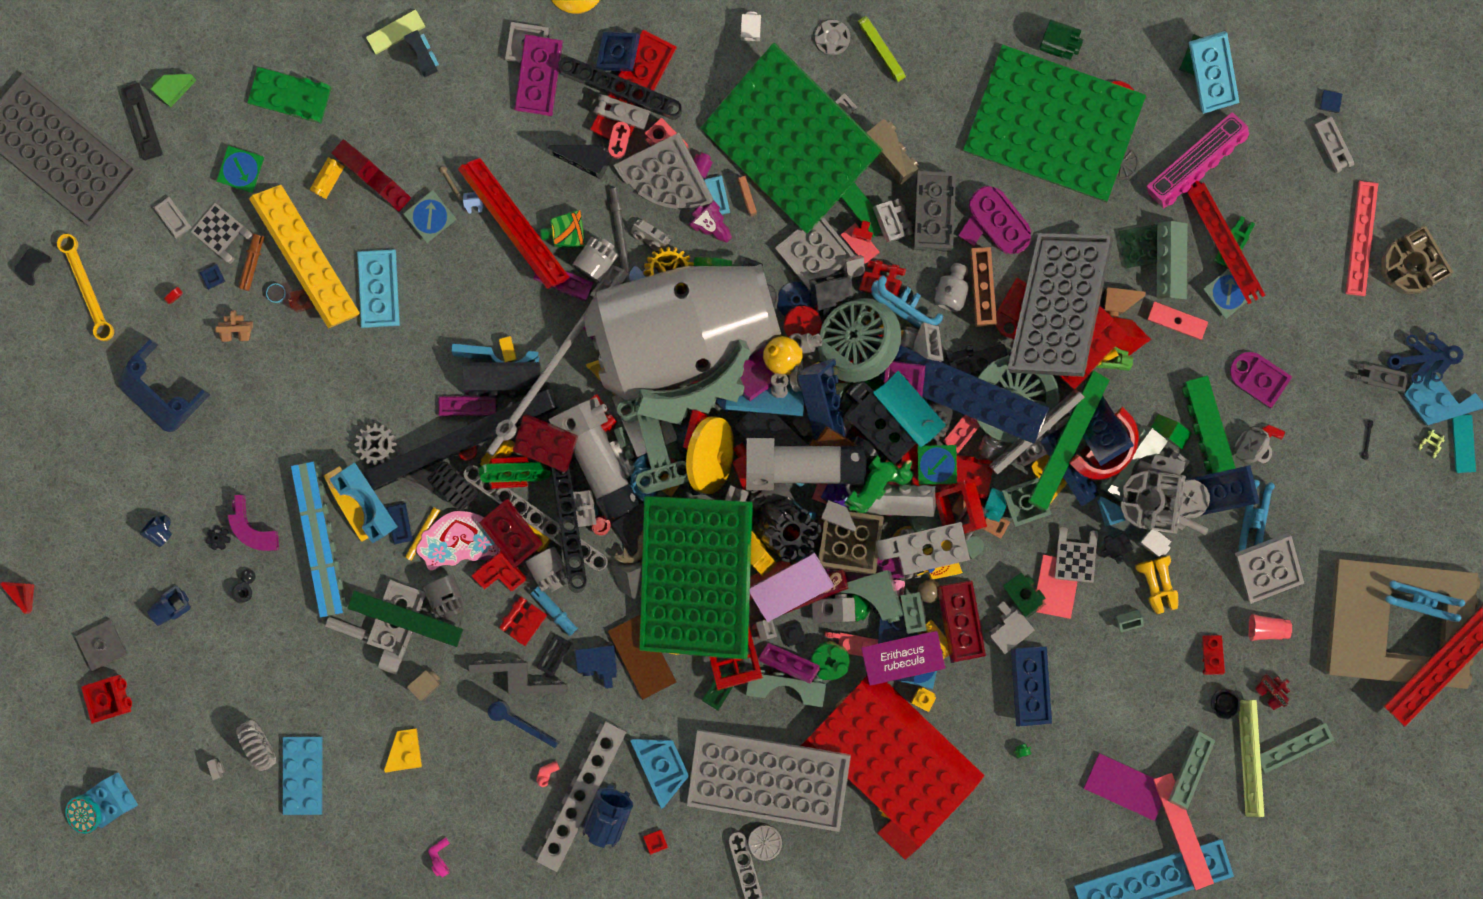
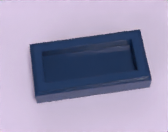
M406 503L387 507V512L397 525V528L391 531L394 545L413 541Z

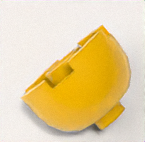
M783 336L773 338L768 342L763 352L765 365L775 374L790 375V371L801 363L802 348L791 338Z

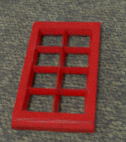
M750 627L748 629V658H751L753 670L739 673L736 661L743 659L730 658L717 662L716 657L709 656L718 690L763 678ZM733 662L736 674L721 677L719 666Z

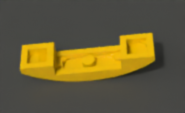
M339 466L325 474L324 478L341 510L362 542L368 538L362 529L364 523L362 507L354 498L348 495H340L330 481V478L342 471V468Z

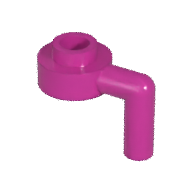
M446 837L428 850L433 860L431 868L436 876L440 875L441 877L450 873L449 868L437 853L450 844Z

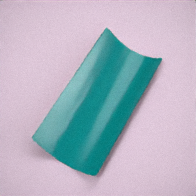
M899 371L883 386L873 392L920 447L933 439L946 426ZM927 420H932V421H934V422H926V423L923 425V423H924L925 421H927Z

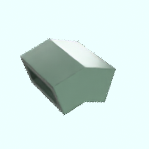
M1139 610L1114 616L1120 632L1144 626Z

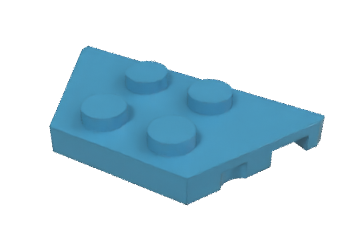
M632 739L630 740L662 809L689 777V774L673 740Z

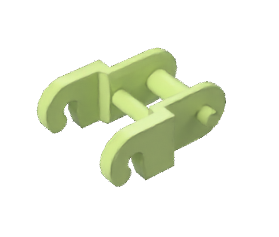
M1432 429L1431 432L1428 431L1427 439L1424 438L1418 449L1421 450L1422 446L1428 442L1435 446L1436 450L1432 458H1436V454L1441 450V447H1439L1441 442L1445 441V436H1438ZM1431 436L1439 440L1437 444L1430 440Z

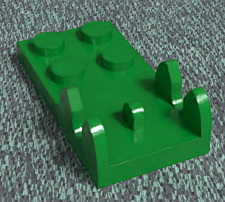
M258 67L247 103L321 124L332 88L323 82L315 83L308 78H297Z

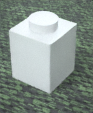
M756 12L742 14V41H760L761 15H757Z
M1149 530L1139 542L1156 557L1165 556L1171 548L1168 546L1171 541L1155 530Z

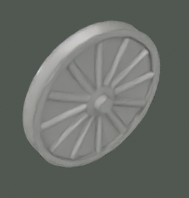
M758 826L748 837V849L756 859L763 861L771 860L781 850V836L771 826Z

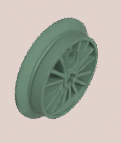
M861 298L846 302L834 309L825 319L819 334L822 338V346H818V354L821 362L835 358L836 365L833 366L834 375H837L838 379L846 382L870 380L886 370L898 353L901 343L899 321L887 305L879 303L874 299ZM861 308L859 316L857 318V309ZM850 310H851V322H850V320H849V318H848V316H847V314H846V312H848V311H850ZM841 315L848 328L837 321ZM835 323L844 331L831 329V327ZM828 334L838 335L837 337L828 338ZM884 334L883 340L873 338V336ZM867 343L879 344L880 347L878 350H875ZM864 347L874 353L871 358L868 357ZM859 350L865 359L863 363H860ZM852 355H853L854 364H853L852 362H850V361H851V358H852Z
M1011 356L997 359L979 375L978 378L995 385L1000 381L1004 389L1028 399L1032 396L1044 394L1043 402L1032 401L1049 407L1048 413L1059 404V390L1053 375L1035 374L1037 379L1025 386L1032 374H1025L1019 383L1021 373H1015L1013 383L1011 373L1008 371ZM1004 372H1006L1008 385L1002 378ZM1041 383L1043 389L1026 393ZM977 420L987 434L999 441L1015 443L1019 439V437Z

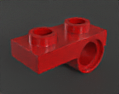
M1222 635L1202 636L1203 675H1223L1225 673Z

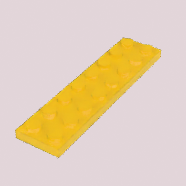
M282 185L252 195L249 200L328 329L360 314Z

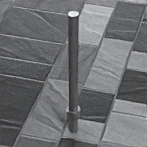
M611 188L612 204H610V208L614 214L621 267L628 273L624 279V283L630 282V268L621 216L622 204L619 202L617 188Z

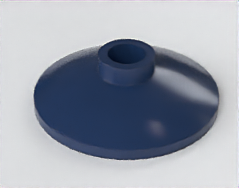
M801 282L786 284L778 294L777 305L784 316L796 306L805 305L814 309L811 292ZM799 297L800 302L794 303L793 298Z

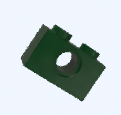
M1021 572L1004 584L1003 587L1023 615L1029 618L1047 605L1044 602L1046 597L1040 589L1036 591L1033 586L1035 582L1031 576ZM1024 589H1029L1031 592V596L1028 599L1022 598V591Z

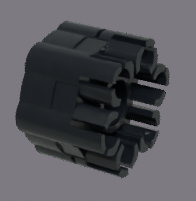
M790 497L766 503L762 507L758 522L755 525V533L772 552L785 562H790L789 558L793 560L797 554L804 557L805 555L807 557L811 555L814 551L811 549L814 548L812 540L819 536L814 532V529L821 533V526L810 517L805 508Z

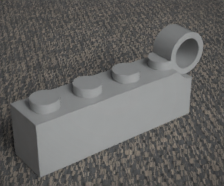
M847 484L846 490L850 495L855 491L858 496L861 493L862 487L856 488L852 484ZM886 484L883 488L886 492L880 500L876 499L868 511L863 513L934 517L936 507L935 486Z

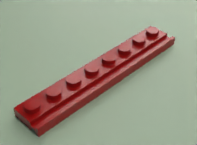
M478 158L465 165L462 164L458 169L546 288L549 289L551 286L554 287L565 282L569 275L482 159Z
M1483 605L1383 706L1403 727L1483 648Z

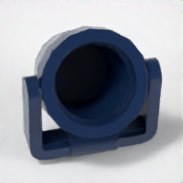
M168 515L153 517L140 531V535L156 546L161 547L172 535L169 531L171 519Z

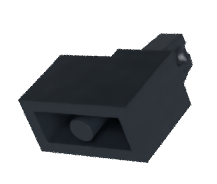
M845 271L809 279L812 305L820 313V318L823 321L831 313V309L836 306V302L845 303L848 299L854 298L852 279Z

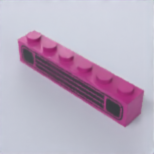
M1233 112L1230 113L1146 186L1148 194L1163 209L1168 205H1172L1177 197L1182 193H1186L1196 180H1201L1210 168H1215L1224 156L1230 155L1239 143L1242 144L1247 140L1249 135L1248 126Z

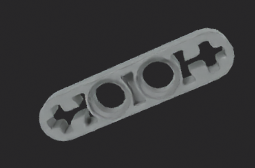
M734 832L729 838V844L744 897L748 899L751 896L750 889L745 891V887H752L756 884L757 888H753L754 893L759 894L757 899H762L761 889L746 837L741 832ZM738 835L739 838H743L741 848L746 847V851H739L735 854L734 850H738V847L732 841L735 840L734 836ZM741 854H746L749 858L748 863L745 865H741L737 861L738 856ZM745 873H751L754 876L752 883L747 884L743 881Z

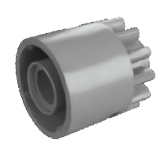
M591 237L574 261L573 266L600 283L618 254L613 251L615 246L604 238L600 237L597 240Z
M555 547L526 561L542 592L547 589L553 592L566 585L564 581L567 579L566 568Z

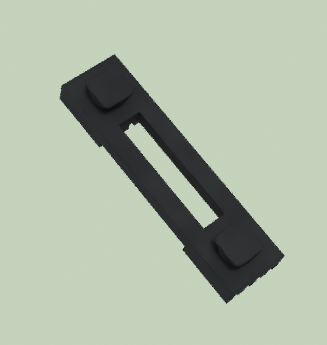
M140 83L121 88L143 159L146 161L163 155ZM137 104H140L151 137L146 140L143 138L133 108Z

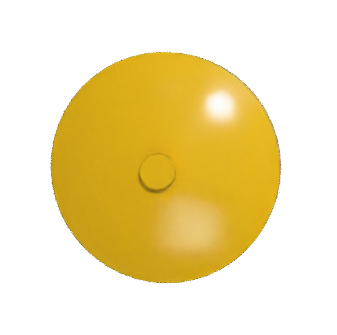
M707 417L701 421L694 430L689 442L686 457L687 476L692 488L699 493L713 494L717 492L726 482L732 468L734 459L733 448L735 447L734 436L730 425L723 418Z

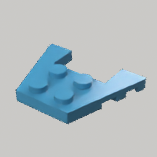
M1437 348L1434 353H1441L1442 351ZM1444 360L1436 361L1425 374L1422 383H1412L1404 394L1426 426L1483 409V402L1476 393L1459 404L1442 381H1432L1431 373L1434 370H1438ZM1434 373L1433 377L1435 379H1439L1436 373ZM1418 375L1415 381H1420L1421 377Z

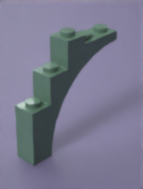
M738 340L733 352L724 364L713 374L698 383L668 391L640 389L634 405L636 413L681 425L683 418L685 419L687 416L688 408L709 414L711 407H714L716 403V397L737 402L739 396H742L744 392V385L740 377L743 374L744 362L750 356L747 342Z

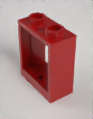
M967 480L955 483L956 487L952 488L951 485L940 488L941 492L935 493L942 526L955 523L948 495L962 491L971 522L962 525L964 534L987 527L975 482L967 483Z

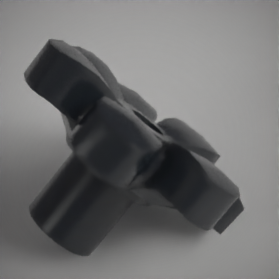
M215 526L214 531L209 530L207 532V535L210 537L206 539V543L212 544L211 549L217 550L218 546L221 550H224L226 548L225 543H230L231 541L230 537H226L229 531L227 529L221 531L220 526Z

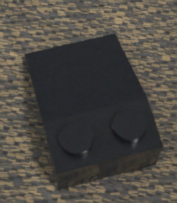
M549 145L548 147L550 155L600 180L611 162L608 149L601 145L597 147L594 145Z

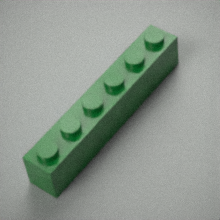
M1208 375L1184 382V387L1181 388L1184 398H1188L1189 405H1187L1189 416L1194 418L1195 423L1192 426L1195 435H1199L1200 438L1198 447L1200 452L1205 455L1206 460L1203 463L1206 472L1209 471L1212 474L1236 468Z

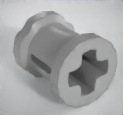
M774 374L771 378L773 385L771 387V394L776 398H783L788 394V377L785 374Z

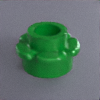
M1027 744L1016 746V751H1013L1017 759L1031 755V747H1027Z

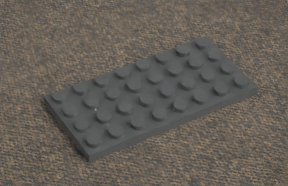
M24 73L0 99V153L92 228L139 173L140 169Z
M1038 233L1008 365L1010 373L1084 377L1113 243L1111 235Z

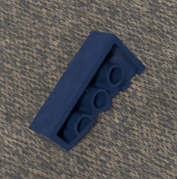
M835 358L806 367L798 374V383L801 386L803 401L806 404L808 419L811 423L812 434L815 440L818 439L826 426L845 437L843 415L838 410L841 399L840 394H836L835 383H838V376L834 375L833 366L836 365Z

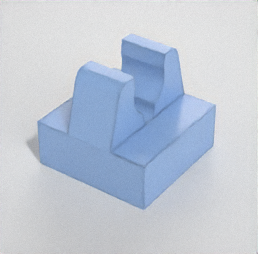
M475 192L463 193V204L469 214L472 213V206H477L478 211L482 212L483 202Z

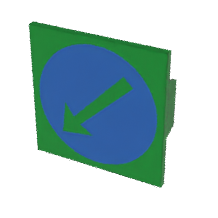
M228 146L216 182L253 193L265 157Z
M956 445L918 446L919 484L957 483Z

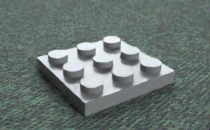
M824 217L809 233L806 234L799 228L775 247L778 254L809 291V279L835 274L844 266V259L855 256Z
M1289 532L1235 553L1250 604L1304 584L1292 536Z

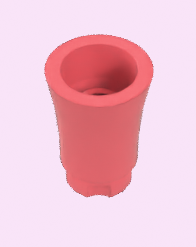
M1251 614L1248 633L1250 641L1291 638L1292 623L1290 620Z

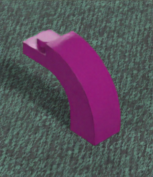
M235 495V500H232V509L236 514L228 515L229 524L235 536L250 548L261 551H279L278 531L260 532L255 530L247 520L245 495Z

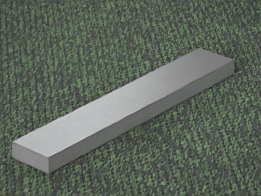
M1073 390L1047 413L1037 439L1084 398L1081 392ZM1019 438L994 460L989 467L996 474H999L1033 443Z

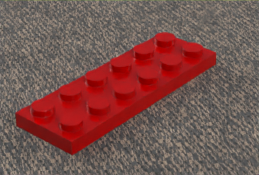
M642 30L633 71H621L619 77L655 91L677 46ZM619 84L615 87V90L623 92L626 87L623 84ZM640 91L633 94L635 99L643 97V93ZM608 95V97L631 104L614 96ZM606 104L605 110L610 111L612 105ZM598 115L590 131L610 141L613 127L618 121ZM628 125L629 128H630V136H631V134L633 133L635 127ZM623 126L616 130L619 132V139L622 138L623 133L627 132Z

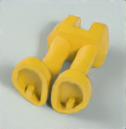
M1170 555L1154 559V564L1159 572L1163 587L1161 592L1153 561L1135 564L1136 570L1143 573L1147 579L1151 593L1148 600L1157 615L1164 613L1162 597L1167 598L1170 610L1178 609V592L1172 588L1168 566L1171 563Z

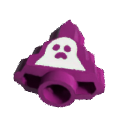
M714 200L706 206L700 205L691 213L694 219L688 226L693 230H700L705 235L712 234L717 240L725 243L732 238L729 228L723 223L724 216L719 211L720 207Z

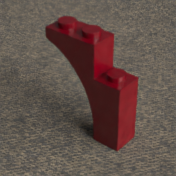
M343 139L331 152L343 165L356 174L398 212L411 199L397 183L346 140Z

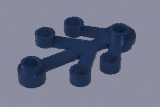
M1434 332L1428 333L1425 341L1430 345H1435L1442 351L1441 353H1434L1420 343L1417 336L1409 335L1406 339V344L1409 347H1414L1423 355L1409 357L1391 355L1387 360V366L1389 369L1399 370L1402 365L1424 363L1419 371L1415 372L1411 377V381L1414 384H1420L1436 361L1444 360L1438 370H1434L1431 373L1432 381L1439 382L1449 366L1460 363L1464 354L1462 349L1456 345L1447 346L1438 339L1437 334ZM1428 336H1434L1435 341H1429ZM1414 338L1416 342L1410 344L1408 339ZM1453 351L1456 352L1457 357L1452 358L1450 356V353ZM1397 359L1399 364L1393 365L1392 360ZM1434 373H1439V374H1440V378H1439V379H1435V378L1433 377V374H1434ZM1419 375L1421 380L1415 381L1414 376Z

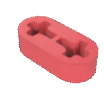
M625 122L616 123L612 130L608 150L615 159L622 158L626 153L630 128ZM623 126L627 132L623 133L622 138L619 139V132L616 130ZM617 142H620V149H622V152L619 151L618 154H615L614 150H612V147L615 148L617 146Z

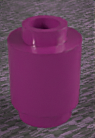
M701 152L700 155L696 154L693 160L702 178L706 179L713 162L710 160L711 157Z

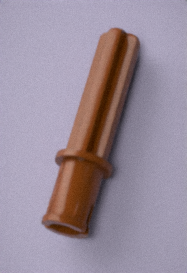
M252 234L249 250H246L248 254L239 283V288L246 291L250 290L265 238L257 234Z

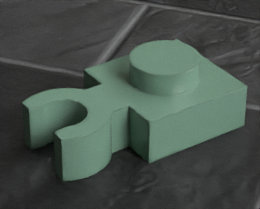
M625 427L614 430L620 448L625 447L627 460L637 458Z

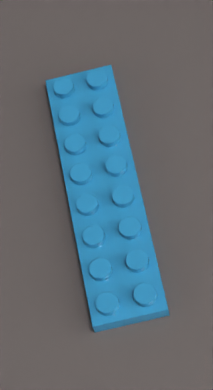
M1222 839L1200 845L1214 883L1234 877ZM1180 852L1074 885L1078 899H1165L1194 890Z

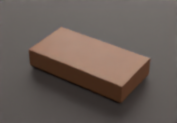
M740 177L738 183L750 217L757 215L746 177Z

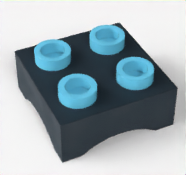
M418 30L405 35L404 38L410 49L417 54V65L424 78L437 72L436 66L439 63L432 50L428 52V49L431 47L424 33L420 35Z

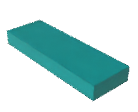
M1472 415L1452 418L1455 472H1476Z

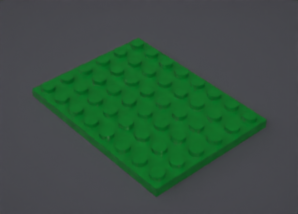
M772 43L701 126V129L806 234L817 225L883 151L776 43Z
M1002 44L963 152L1107 203L1146 95Z
M644 496L640 651L748 659L753 502Z

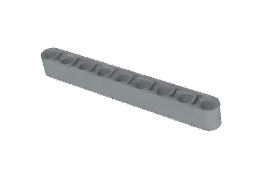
M471 465L465 469V479L499 504L502 503L500 494L503 491L509 493V501L514 507L517 503L523 502L525 510L520 515L524 520L562 547L559 523L509 488H493L490 491H486L484 488L485 482L480 480L479 474L474 480H471L468 476L471 470L476 469L478 471L479 468ZM534 513L541 515V521L537 524L531 521V516ZM550 524H555L557 527V531L553 535L547 533V527ZM580 539L581 546H586L589 550L588 554L583 557L584 563L594 570H604L608 565L607 557ZM572 542V544L567 547L570 549H574L577 547V545L575 542ZM596 557L604 559V565L600 568L594 565Z

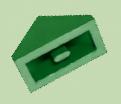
M1158 414L1151 426L1168 442L1182 450L1192 434L1179 422Z

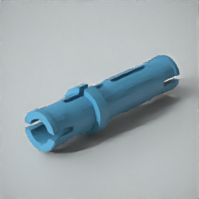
M539 586L535 591H532L531 595L555 620L554 623L556 625L559 624L570 637L578 627L567 617L568 614L566 612L563 613L544 591L540 590Z

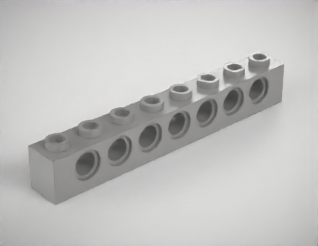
M607 721L605 724L601 723L596 732L599 736L596 742H591L587 750L590 754L587 759L583 758L579 766L581 772L578 777L574 776L570 784L573 788L570 794H565L561 802L564 804L561 812H556L553 821L556 823L553 829L549 828L546 832L544 839L547 841L544 847L540 845L535 855L538 857L536 862L558 872L627 731ZM602 738H609L611 740L610 748H603L601 746ZM593 756H601L603 759L602 765H594L592 762ZM585 773L593 774L594 781L592 783L584 781ZM577 790L585 792L584 800L579 801L576 799L575 792ZM572 807L577 811L575 818L567 816L566 811L568 808ZM560 825H565L568 828L567 835H560L558 833ZM557 843L560 848L559 852H551L549 845Z

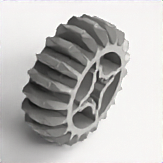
M250 720L237 727L236 734L239 743L255 769L261 772L276 764L275 753L264 732L255 721Z

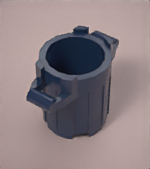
M608 785L607 788L597 791L583 825V836L586 834L589 837L590 843L605 848V845L612 844V847H614L619 842L633 808V802L629 798L630 793L626 790L625 793L614 790L613 785Z

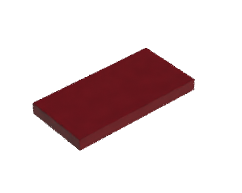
M973 581L937 586L951 663L985 657L986 652Z

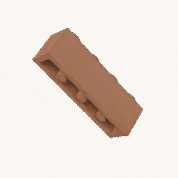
M991 247L972 248L970 250L975 327L995 326L997 322Z

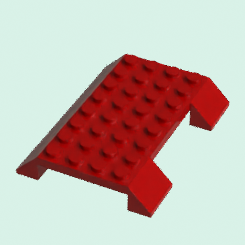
M868 675L800 745L851 754L848 779L890 818L879 830L878 834L905 860L926 842L974 791L985 776L888 682L870 685Z

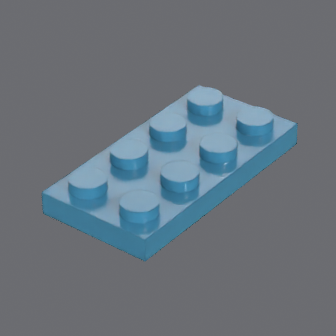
M283 737V815H322L323 737Z

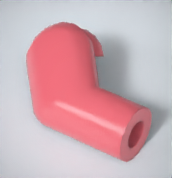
M557 761L540 767L536 778L539 786L546 787L549 783L550 774L560 770Z

